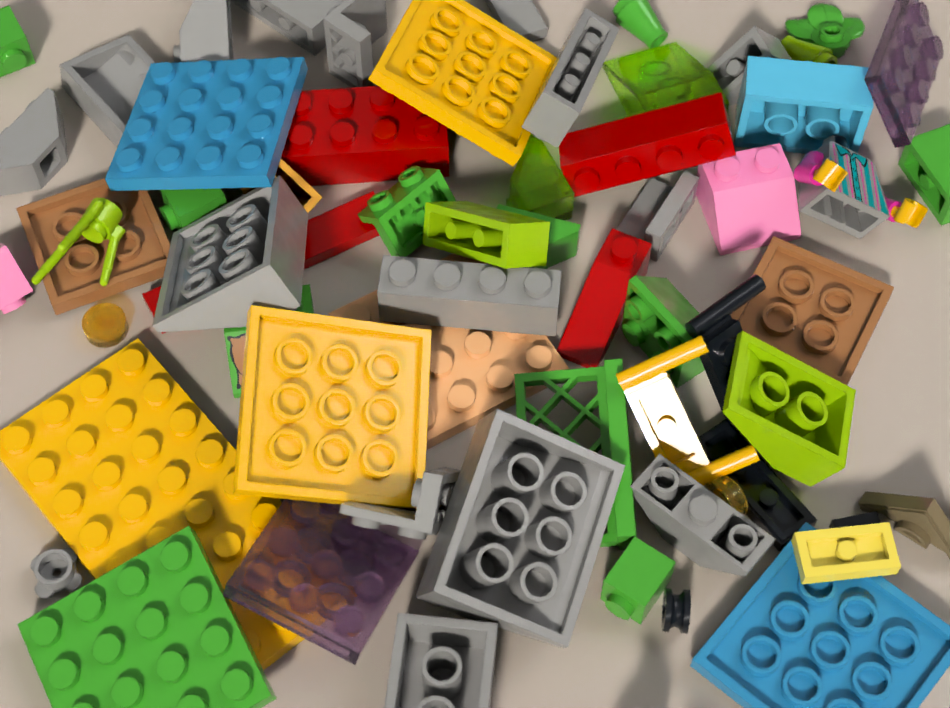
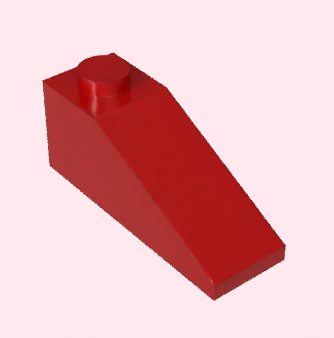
M611 229L593 263L557 348V352L563 359L585 368L599 367L623 321L629 279L636 275L646 276L652 243L619 230Z

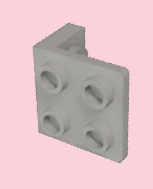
M344 0L340 5L333 7L323 18L329 73L349 87L375 86L373 82L368 80L373 71L372 44L387 31L386 1Z
M443 467L424 471L423 478H417L412 491L411 506L417 507L416 510L348 501L340 504L339 513L353 516L351 524L359 527L380 529V525H393L399 527L398 535L425 540L427 535H437V532L440 530L461 470Z

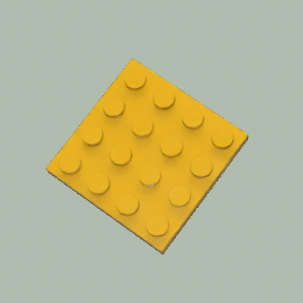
M412 0L368 80L418 109L421 113L428 115L453 130L459 136L488 151L494 157L514 167L522 156L531 134L521 126L557 57L464 0Z
M251 305L247 312L233 494L339 505L351 501L416 510L417 507L411 506L413 487L417 478L422 479L423 473L426 471L432 330Z

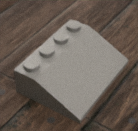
M281 175L274 178L272 187L256 188L173 233L152 325L158 333L246 327L247 312L251 305L296 311L301 306L308 213Z
M498 408L478 420L415 598L468 619L498 623V628L567 648L625 465Z

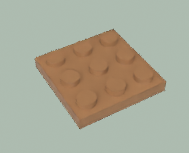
M105 178L16 208L38 269L57 249L58 244L78 223L94 198L99 197L110 200L122 211L123 217L118 225L123 227L126 232L118 244L107 286L100 285V278L109 239L103 240L102 243H94L82 235L42 279L56 315L163 278L170 243L148 190L111 191Z
M773 236L753 275H759L763 279L766 289L731 314V318L739 320L744 332L848 386L894 287Z

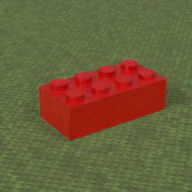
M379 86L301 91L281 159L310 186L396 181L403 171L413 166L439 169L443 177H449L447 127L428 115L421 113L418 109L393 94L384 91Z

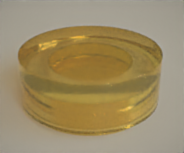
M112 303L94 305L87 310L82 319V328L85 336L96 347H113L123 341L128 333L129 325L124 311Z
M720 475L705 485L708 490L745 516L747 514V499L740 486L733 479Z

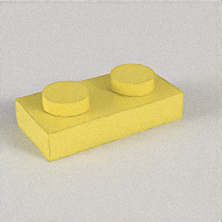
M889 522L794 532L791 539L802 585L894 575L901 568Z

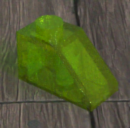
M531 134L510 178V196L506 199V206L565 221L571 219L573 215L574 192L543 141Z

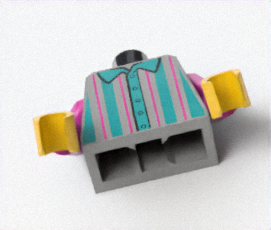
M840 135L826 138L819 149L810 151L803 157L793 172L794 178L800 182L799 211L859 239L885 220L901 224L906 223L911 227L918 228L928 211L927 207L910 198H904L902 203L887 198L883 193L875 164L870 159L848 149L846 138Z

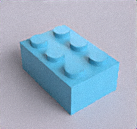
M747 56L736 106L734 147L757 148L780 143L784 152L807 154L810 151L819 149L826 138L840 135L846 138L848 149L858 153L873 110L874 68Z

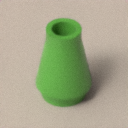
M619 0L615 5L613 14L616 16V23L645 43L650 50L659 47L668 37V33L662 27L648 0Z

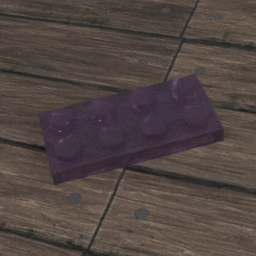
M919 0L895 1L864 79L895 148L912 143L916 128L921 122L924 105L928 102V94L932 82L936 79V70L940 59L944 55L940 38L937 35H933L929 26L930 17L927 6L924 2H919Z

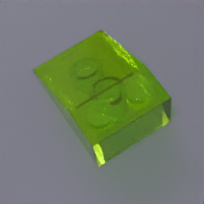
M676 42L603 63L602 67L628 117L719 92L722 93L725 108L728 111L729 101L713 73Z

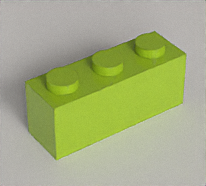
M469 201L425 202L422 245L505 269L546 266L550 222Z

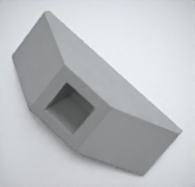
M49 88L36 100L30 102L26 110L0 133V196L42 189L68 162L63 116L55 93Z
M660 454L630 486L633 489V496L661 537L700 567L746 577L775 542L774 537Z

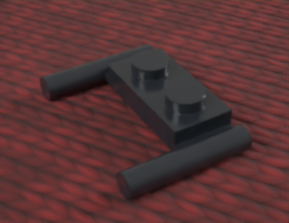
M756 274L685 324L688 334L692 338L702 335L709 352L699 357L721 410H723L736 337L742 331L739 320L732 319L730 314L766 289L765 282ZM726 417V420L733 426V428H734L738 433H741V432L735 427V425Z

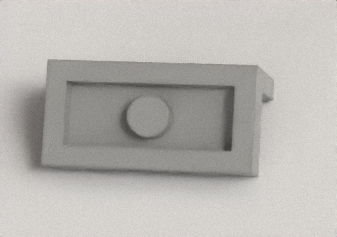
M684 171L674 187L654 178L649 179L616 230L652 243L650 259L657 262L695 202L699 177Z

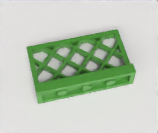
M622 358L604 360V366L514 374L516 417L527 421V412L534 416L529 423L536 426L542 423L554 434L578 445L580 444L570 436L587 419L599 428L601 437L589 450L598 453L602 448L603 456L625 465L607 522V533L603 535L600 547L619 546V550H625L634 536L637 537L635 499L633 489L630 487L633 484L627 398L616 377V373L624 370ZM597 381L598 393L585 407L568 394L578 382ZM565 383L561 388L556 385ZM545 385L555 395L538 411L526 401L525 387ZM561 400H564L579 412L564 430L546 417ZM598 405L599 418L592 413L598 407Z

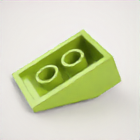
M742 330L736 337L722 412L772 468L811 487L845 468L856 390Z

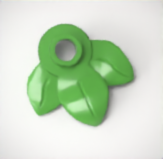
M825 3L811 6L808 10V18L792 19L785 22V29L789 35L799 40L830 48L833 55L837 58L842 57L850 47L851 40L861 37L865 30L864 23L860 18H843L841 11L837 7Z

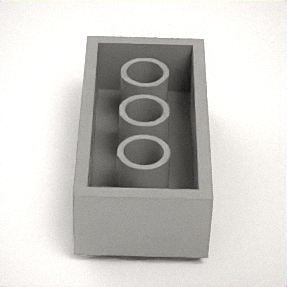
M398 613L384 708H490L498 623Z

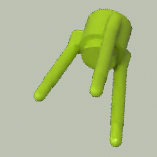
M94 198L78 223L58 244L57 249L32 277V284H39L82 235L94 243H102L103 240L109 239L100 278V285L107 286L118 244L126 232L123 227L118 225L123 217L120 208L105 198Z

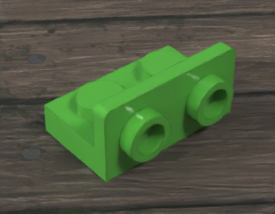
M420 166L406 169L398 176L399 181L388 190L373 195L367 202L368 206L358 213L363 223L374 225L391 256L407 257L422 244L425 202L456 201L439 169Z

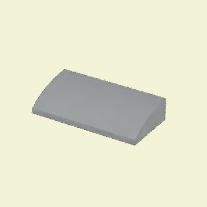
M128 34L60 64L62 88L112 143L118 147L150 64L156 62Z

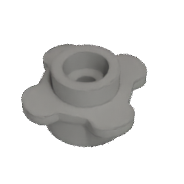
M64 548L62 550L50 549L32 560L31 569L38 581L35 586V592L40 598L49 599L54 593L64 590L74 592L82 586L83 578L77 573L76 568L79 558L71 548ZM55 570H61L59 576H53Z

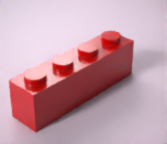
M721 92L567 133L559 145L560 167L572 198L736 156L730 122Z

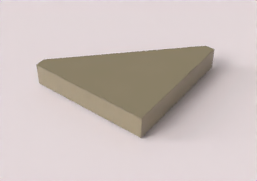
M868 491L861 497L858 504L862 511L882 513L897 523L894 530L925 549L930 544L945 552L950 559V521L935 498Z

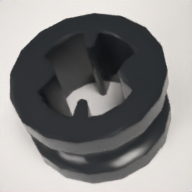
M664 589L662 603L663 632H669L671 628L677 627L680 633H688L691 611L690 590H683L681 594H674L672 589Z

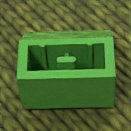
M636 275L629 279L622 331L631 345L634 347L639 346L649 358H652L693 339L686 331L685 324L700 313L667 278ZM697 357L668 370L667 373H669L674 386L679 388L705 369L700 357Z

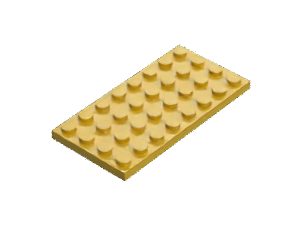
M138 338L0 430V461L67 546L74 551L79 558L78 560L94 580L185 527L190 526L194 529L263 671L359 597L356 586L278 498L233 494L236 449Z

